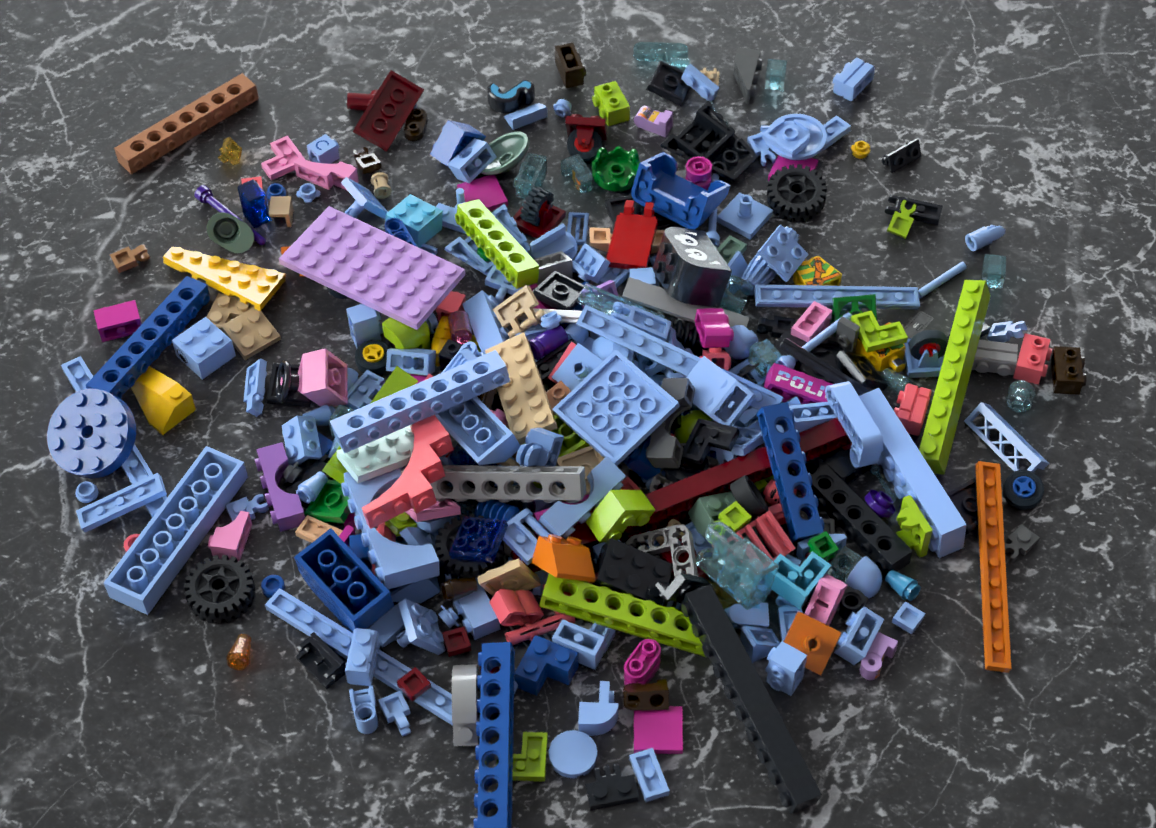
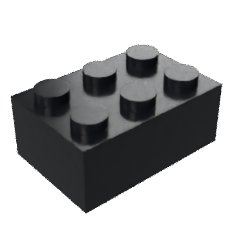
M610 538L601 547L594 569L595 582H590V584L599 587L605 586L612 591L622 594L628 593L641 600H651L662 606L664 599L659 595V589L655 584L657 581L669 583L673 564Z

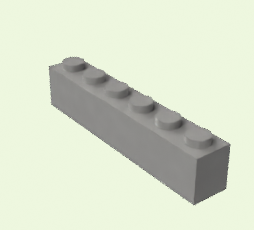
M631 277L628 278L620 301L630 306L634 305L662 318L666 314L667 320L670 317H674V324L678 320H682V327L686 323H690V330L695 326L697 309L717 308L680 302L668 295L665 289ZM723 309L729 317L730 327L735 325L747 327L749 317Z

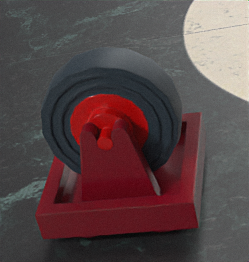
M579 114L566 116L567 149L570 156L582 163L594 160L598 150L602 147V140H607L606 119H602L600 116L583 117Z

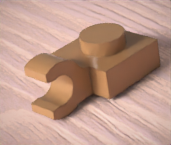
M144 244L139 245L133 250H130L128 246L110 254L119 273L137 266V261H147L150 259Z

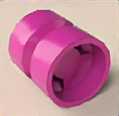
M698 156L689 159L686 163L685 179L708 190L711 184V162L707 158Z

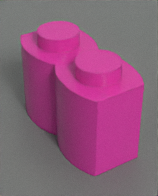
M722 308L697 309L695 326L699 333L702 347H729L730 341H733L734 332L729 326V317L725 314Z

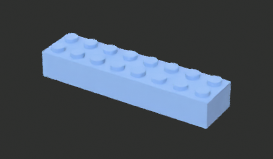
M877 388L860 395L861 401L883 437V448L877 464H881L884 469L885 478L894 485L897 497L903 500V497L911 495L933 529L929 549L932 552L935 551L937 556L941 558L964 548L965 521L881 390Z
M208 446L204 448L105 580L104 585L109 598L146 615L150 613L225 510L226 504L230 503L248 478L243 461Z

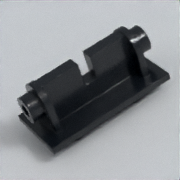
M917 138L912 142L908 141L895 152L885 154L881 159L882 164L890 166V172L893 173L921 157L919 139Z

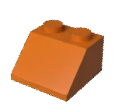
M549 534L548 537L538 536L531 563L556 578L595 582L596 577L589 548L582 545L580 539L567 537L566 540L554 534Z

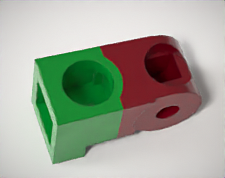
M827 531L808 541L807 544L811 549L805 554V560L813 551L829 564L832 563L839 548Z

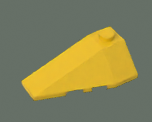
M150 366L131 387L148 423L162 436L196 410L191 393L178 382Z

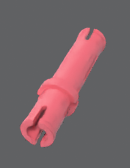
M559 613L532 624L529 622L525 623L524 627L506 632L505 637L507 642H511L513 646L527 640L532 641L535 635L540 636L556 630L562 619L571 623H576V620L573 616ZM560 620V621L557 622V623H554V624H551V625H549V626L543 627V626H545V625H547V624H550V623H553V622H555V621Z

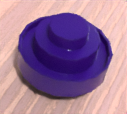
M870 490L866 494V504L880 518H891L896 512L893 500L887 493Z

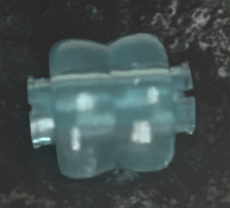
M1025 380L1011 383L1008 388V395L1006 396L1007 406L1015 412L1030 410L1033 406L1035 388Z

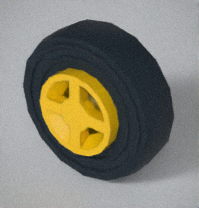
M369 340L362 343L355 352V363L358 369L363 373L369 370L376 375L385 373L387 349L390 346L380 340Z

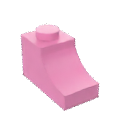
M240 511L233 522L224 527H216L214 534L210 535L208 541V548L211 549L213 556L218 555L219 559H222V555H228L229 560L231 556L236 557L237 561L241 559L252 527L249 512Z

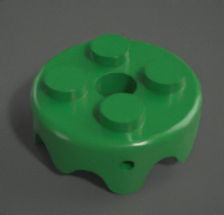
M617 146L611 152H607L604 147H601L597 152L595 160L592 161L594 181L598 186L608 191L618 192L632 188L640 163L638 152L635 149L629 152L620 146ZM614 170L621 171L620 173H613Z

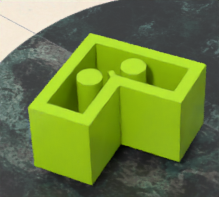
M610 490L586 520V523L599 542H607L610 538L619 540L627 526H643L648 523L655 508L641 490Z

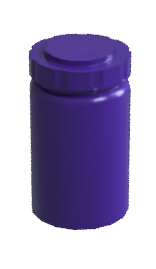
M559 325L529 340L534 359L539 360L567 342L568 335L565 329Z

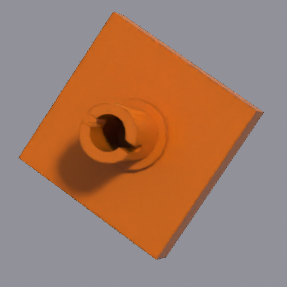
M797 611L783 642L807 655L806 669L822 675L842 632Z

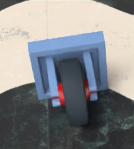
M939 330L921 331L911 339H908L907 343H904L906 347L904 360L908 378L938 377L948 344L947 336Z

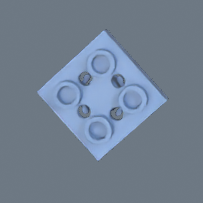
M408 599L399 602L406 630L396 635L398 644L405 648L411 643L437 655L446 651L443 643L444 638L437 623L438 617L436 613Z

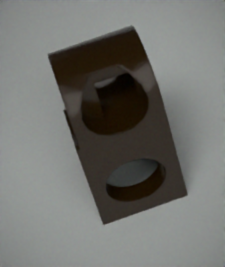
M666 679L657 680V683H630L624 686L623 697L626 709L640 711L669 710V688Z

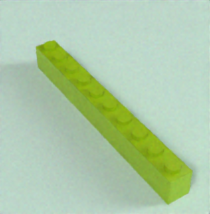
M964 280L919 451L934 474L945 475L991 297L985 280Z

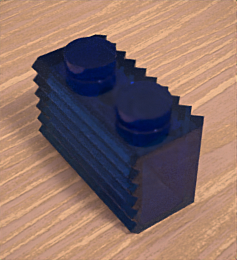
M252 179L239 185L237 189L243 216L247 218V221L251 223L253 228L270 222L271 218L269 217L266 193L258 183Z

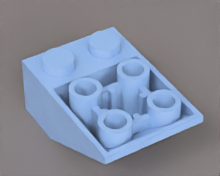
M705 356L701 358L686 377L695 388L693 404L720 424L733 426L756 397L754 393Z

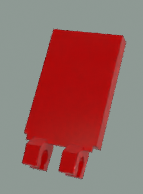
M626 200L624 213H620L616 218L606 257L611 262L608 267L628 270L648 267L658 226V221L654 216V203L646 202L644 215L634 214V201Z

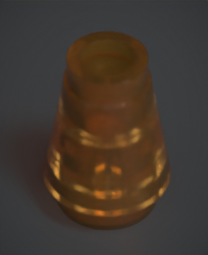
M246 634L238 635L226 657L230 668L243 670L249 665L250 636Z

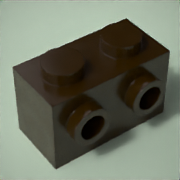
M574 43L555 46V64L565 88L584 85V76L587 75L585 65H582L580 54L577 52Z
M1054 346L1050 359L1053 393L1080 395L1082 386L1086 385V373H1083L1085 357L1081 356L1080 347Z

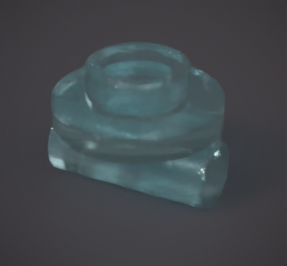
M671 57L670 65L682 71H685V68L690 64V59Z

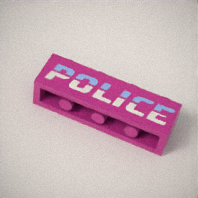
M774 363L766 374L764 388L783 396L782 402H787L797 397L801 404L828 402L825 389L826 386L833 384Z

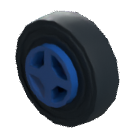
M1018 470L1011 473L1003 485V496L1006 502L1019 510H1029L1036 507L1044 495V484L1041 478L1028 470Z

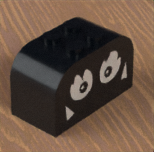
M679 227L665 229L653 265V271L665 291L672 298L686 304L719 308L732 272L705 231Z

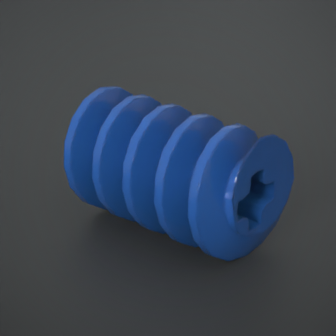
M495 499L479 502L474 511L475 519L479 515L484 516V521L487 518L492 520V525L496 524L498 529L520 513L517 507Z

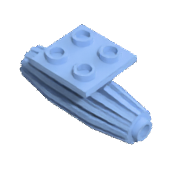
M782 225L776 228L748 264L739 282L743 293L755 295L754 286L756 284L768 285L777 274L785 282L791 278L808 256V253L798 243L799 235L791 227H783Z

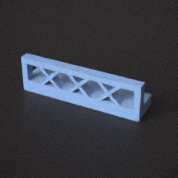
M981 402L964 420L1014 472L1020 470L1019 459H1027L1032 464L1027 469L1031 472H1034L1037 468L1043 470L1049 464L989 404ZM980 413L985 417V426L977 427L972 422ZM990 429H997L999 431V441H991L989 439ZM1004 444H1012L1014 446V456H1006L1004 454Z

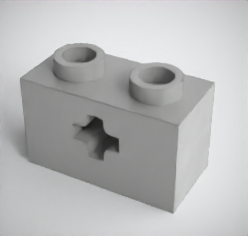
M562 251L534 259L539 265L537 285L543 282L554 270L572 279L573 260Z

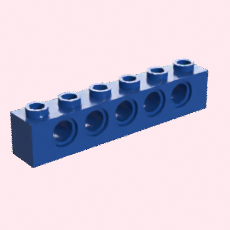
M788 402L763 406L756 414L791 542H798L817 536L824 532V521L819 516L817 509L818 499L815 494L813 495L811 487L812 477L810 473H807L805 466L806 455L800 448V434L798 430H795L793 422L794 412L789 408ZM776 424L783 427L784 433L777 430ZM782 446H786L790 450V454L784 453ZM788 467L795 470L796 476L788 472ZM794 489H797L801 492L802 498H799L794 494ZM800 511H804L807 514L808 520L800 516Z

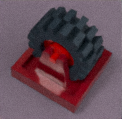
M536 186L532 188V191H529V196L525 197L526 201L513 218L517 223L516 226L519 231L538 239L548 231L556 228L566 217V211L553 205L554 195L551 192Z

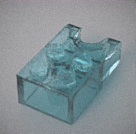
M722 522L710 523L706 529L705 538L712 548H706L698 552L696 557L697 566L746 610L766 601L779 566L747 538L742 539L726 524Z

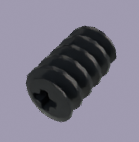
M670 317V327L676 331V339L682 342L684 349L688 345H690L692 353L696 348L699 349L701 342L696 326L690 330V323H686L682 327V320H678L674 324V317Z

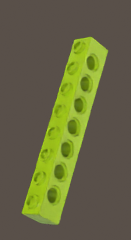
M549 573L539 604L540 607L641 638L653 639L658 643L706 657L703 653L699 637H695L689 618L685 617L683 612L677 608L664 607L654 601L641 600L631 594L618 593L605 586L599 587L589 584L587 581L556 578ZM563 592H569L572 596H567ZM586 599H592L594 603H590ZM610 605L615 606V607L617 608V610H613V609L609 608L608 606H610ZM632 612H635V613L639 614L640 616H639V617H636V616H633L631 613H632ZM654 619L660 620L662 624L656 623ZM676 626L683 627L685 631L679 630Z

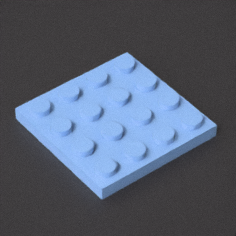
M616 349L552 410L557 417L604 458L608 456L618 466L680 405L676 399Z

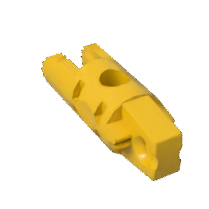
M442 316L436 327L431 350H436L435 366L437 367L440 366V351L448 339H453L454 317Z

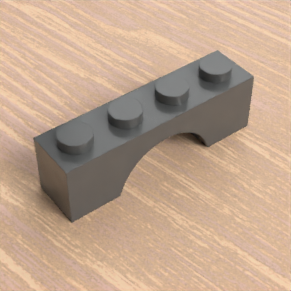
M663 378L661 388L676 399L680 407L650 434L651 439L649 446L646 448V458L654 468H680L684 448L676 437L671 436L670 431L676 417L692 408L695 388L688 378Z

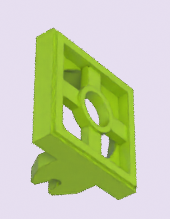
M909 495L903 497L900 513L896 518L902 530L896 532V534L910 549H914L918 557L921 558L927 555L933 529L913 497Z

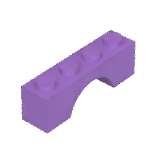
M283 442L257 449L259 458L255 459L258 472H263V475L260 476L263 489L267 488L269 492L265 494L268 507L273 506L274 509L270 511L273 525L278 523L280 532L299 527L305 519L299 495L286 493L278 487L284 477L285 469L289 466Z

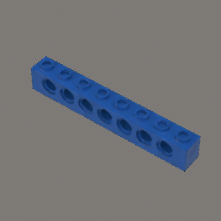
M186 276L86 384V388L101 389L121 399L123 394L135 384V381L141 374L147 371L151 363L159 358L161 352L184 330L190 320L196 317L200 309L207 305L210 299L208 284Z
M511 642L482 643V652L478 653V665L481 667V675L477 677L478 689L481 690V698H477V712L480 713V721L476 722V734L480 737L479 745H476L475 748L476 760H479V769H475V783L478 784V793L474 795V806L478 809L477 818H474L473 828H512L515 650ZM494 667H501L497 673H490ZM493 690H500V693L497 696H490ZM493 713H500L497 719L489 720ZM499 736V740L496 743L489 744V740L492 737ZM492 760H499L496 767L488 768ZM498 784L496 791L488 792L490 785ZM498 808L495 816L487 817L490 809Z

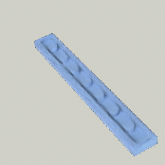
M760 284L754 286L756 307L809 308L815 301L827 308H833L832 298L870 294L876 295V309H918L920 307L918 287ZM851 302L846 304L843 308H852ZM858 302L859 308H867L865 304Z

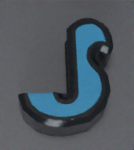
M522 80L504 93L493 83H490L488 86V103L494 110L500 113L509 114L515 112L520 108L521 102H525L528 105L535 99L534 84L529 80Z

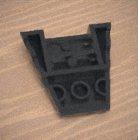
M708 100L697 110L694 121L678 136L672 133L660 147L686 160L697 156L707 158L712 164V173L734 182L757 160L758 156L742 138L739 139L732 126H728L723 121L724 117L719 112L716 113L712 108V103Z

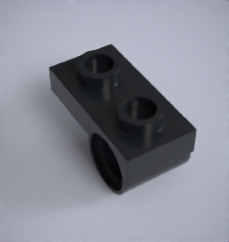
M847 586L839 603L840 616L847 620L852 612L857 613L864 606L866 607L868 597L861 591Z

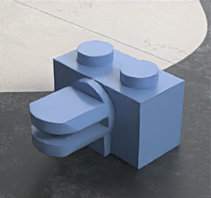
M541 427L530 429L525 438L526 444L521 445L518 449L516 462L520 466L526 467L556 466L564 436Z

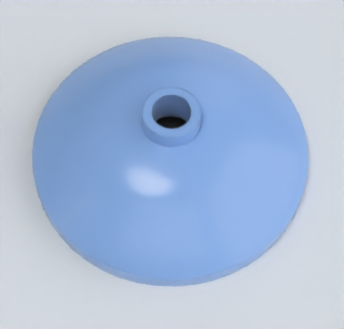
M789 114L778 118L770 125L772 127L775 123L784 119L785 121L797 119L809 127V144L793 158H790L769 144L770 148L781 157L791 160L808 159L820 153L826 145L827 133L824 126L811 116Z

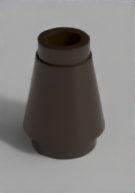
M475 578L446 579V582L441 583V590L445 601L450 600L453 602L478 590Z

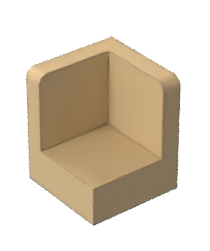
M271 196L269 217H285L287 227L292 226L293 204L291 196Z

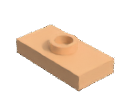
M307 515L295 533L297 537L312 543L330 528L338 536L343 530Z

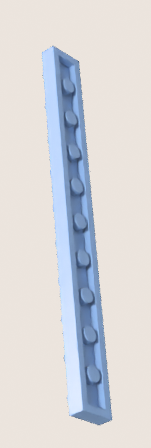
M586 304L576 323L580 327L685 376H688L701 360V358ZM721 368L755 394L756 397L749 405L750 407L760 410L763 406L782 402L783 396Z
M81 356L61 365L76 392L87 389L86 384L92 379L93 375ZM134 444L129 457L121 465L131 484L153 475ZM166 495L144 505L152 518L167 499Z
M280 588L265 604L266 610L309 637L310 634L315 632L335 653L346 660L348 659L353 637L352 632ZM379 650L373 676L396 691H401L404 696L409 698L397 686V680L412 669ZM428 680L431 683V688L414 700V702L453 726L452 694Z

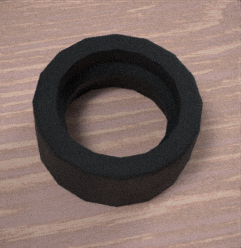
M744 475L730 484L735 500L752 516V521L769 511L765 499L748 476Z

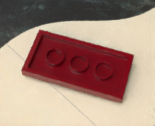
M390 70L353 132L387 152L423 94L424 89Z

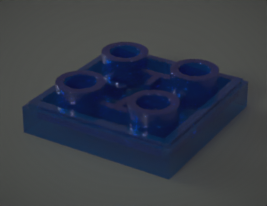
M464 516L449 551V556L451 559L493 563L507 530V521Z

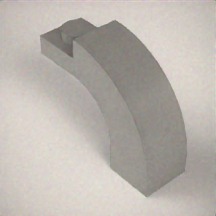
M477 664L453 665L452 724L454 746L478 745V736L476 734V722L478 721Z

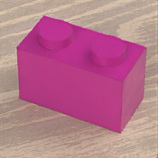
M135 300L93 310L102 342L132 335L142 325Z

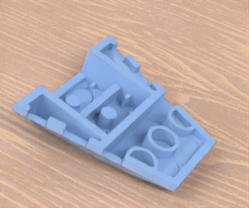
M501 205L492 214L530 255V246L526 242L525 235L519 231L516 221L507 212L506 205ZM459 236L444 248V250L486 276L494 265L492 261H484L477 254L478 247L470 236L465 240Z

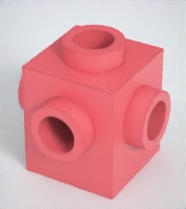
M722 347L703 350L702 356L699 357L705 356L710 361H712V358H716L714 364L727 371L731 368V357L726 351L722 350Z

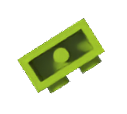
M616 81L594 87L593 104L595 107L598 106L600 117L606 119L608 126L630 120V105Z

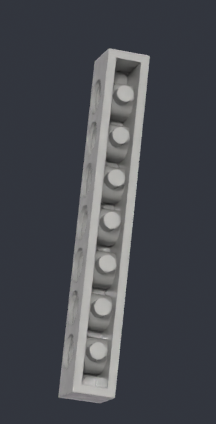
M442 465L445 477L430 484L436 501L454 499L455 501L462 502L468 499H476L478 502H486L490 499H499L500 502L512 500L533 502L534 500H543L546 503H553L557 500H566L567 503H577L586 494L585 466ZM445 481H450L453 487L447 486ZM467 481L473 482L475 488L470 487ZM489 481L495 482L498 488L492 487ZM511 481L517 482L520 488H515ZM533 482H539L542 485V489L537 488ZM556 482L563 483L565 489L559 488L556 485Z

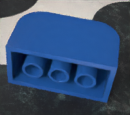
M331 528L294 556L304 581L348 631L353 633L356 628H369L394 607L390 591Z

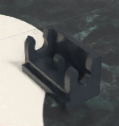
M315 632L310 634V637L296 648L300 652L296 655V659L326 690L345 675L344 661Z

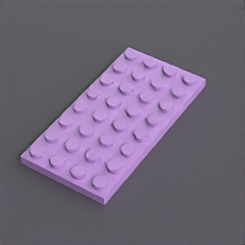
M330 206L279 258L281 265L416 330L420 328L466 275L464 268Z

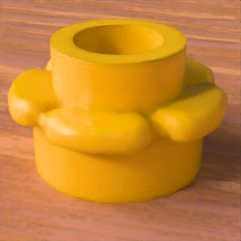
M865 141L855 142L851 146L853 156L858 159L866 158L870 153V145Z

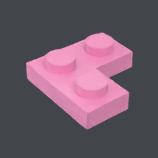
M286 136L270 143L276 157L261 164L262 169L272 181L294 171V161L298 157L304 160L305 158L290 138Z

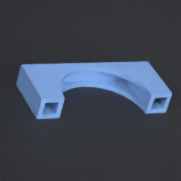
M400 468L361 483H357L351 474L346 472L344 473V483H341L344 496L349 498L348 507L350 512L356 515L354 517L357 530H362V543L364 547L368 546L371 565L375 564V575L382 581L383 585L387 589H392L439 576V559L432 543L413 546L393 542L382 536L375 528L370 529L364 517L362 507L376 500L392 487L401 476Z

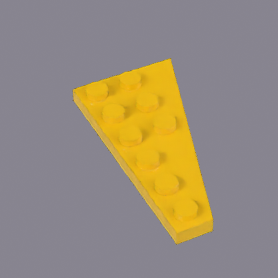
M172 247L163 256L164 264L180 272H189L192 274V278L196 280L201 278L206 281L208 286L228 296H237L240 298V302L244 304H253L258 311L263 309L286 281V273L260 268L256 265L239 263L235 260L222 259L218 256H210L197 251L184 250L180 247Z

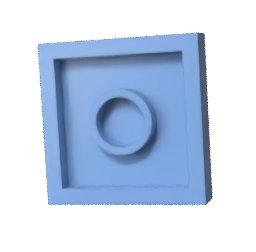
M345 177L341 183L355 198L354 203L345 213L357 218L366 209L385 220L388 211L371 191Z
M739 192L717 216V222L751 240L773 215V209L753 200L750 195H744Z
M578 343L553 374L552 379L557 383L562 381L572 391L603 360Z

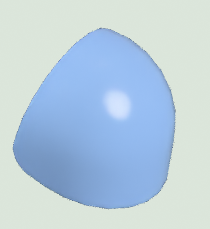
M865 556L855 565L845 583L854 590L861 591L866 597L871 598L881 588L882 574L878 566Z

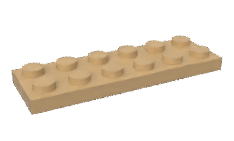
M523 332L485 350L486 354L496 350L507 366L510 382L497 387L510 431L514 434L519 444L525 443L526 435L532 428L541 427L549 431L558 428L525 333Z

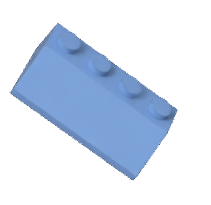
M477 396L435 414L447 432L478 465L505 462L521 446L514 434Z

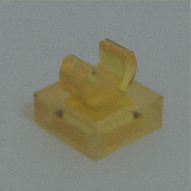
M231 137L224 139L223 146L219 149L222 155L218 156V159L222 163L229 161L232 165L240 163L242 148Z

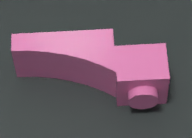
M299 157L294 161L297 177L328 190L335 185L348 191L341 183L345 177L356 183L359 182L357 168L341 161L338 164H323Z

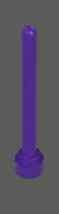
M201 185L196 189L194 196L201 203H209L220 213L225 212L240 219L213 197L212 191L207 186ZM252 229L254 240L258 244L264 245L266 243L265 238Z

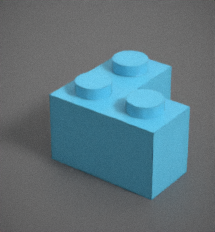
M813 551L800 567L782 554H779L767 569L762 583L800 610L814 593L819 579L828 573L831 564Z

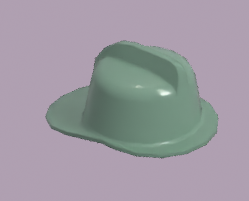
M225 212L217 213L208 220L206 227L209 238L223 248L234 253H243L253 245L254 233L251 227L235 216Z

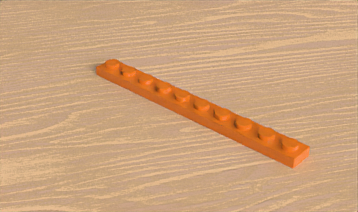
M978 461L975 466L985 670L1008 673L1011 670L1001 471L1000 464Z

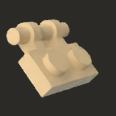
M527 285L493 309L502 327L512 326L513 329L507 333L509 338L514 337L517 333L526 332L533 325H538L541 323V317L546 314L543 309L536 313L534 312L533 308L539 305V302L531 288ZM526 314L528 319L520 324L518 319Z

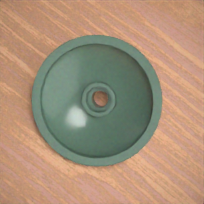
M511 132L498 137L488 144L496 158L481 173L497 175L508 172L516 167L528 151L530 142L527 135L523 132Z

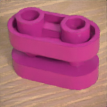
M645 639L632 652L624 664L625 685L630 683L647 684L653 678L660 667L661 647L657 641Z

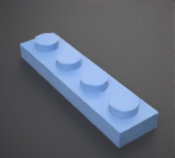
M156 473L76 510L81 529L84 532L90 531L167 495L162 477Z

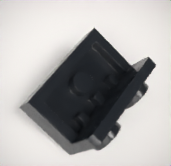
M679 573L672 583L657 581L655 584L659 589V595L668 602L675 601L680 604L686 593L710 585L704 577Z

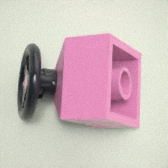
M326 348L302 354L298 374H291L289 361L283 360L279 365L276 378L277 401L283 403L287 399L289 391H298L320 407L326 404L333 407L348 404L347 364Z

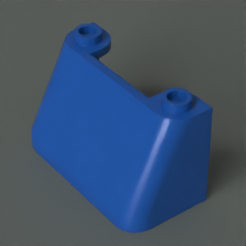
M664 152L640 162L631 190L633 200L644 207L646 202L654 203L653 209L656 213L688 229L700 227L727 197L731 186L723 181L716 180L706 190L676 175L677 161Z

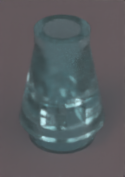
M886 368L881 374L896 395H899L900 390H905L906 384L913 385L909 377L890 368Z

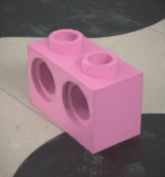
M814 301L791 328V335L808 343L830 326L832 310Z
M828 574L819 579L804 614L830 626L848 584Z

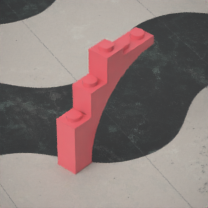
M435 415L410 425V429L414 434V448L407 467L391 488L376 500L362 507L364 517L370 529L412 508L417 514L437 503L430 484L445 477L439 457L454 449L449 433Z

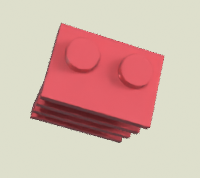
M770 510L725 540L727 544L735 540L755 569L749 575L751 579L767 569L779 554L786 556L796 549ZM752 527H756L763 542L768 547L774 558L771 557V555L769 554L765 546L762 544V542L760 541ZM743 533L748 536L766 564L762 566L743 538Z

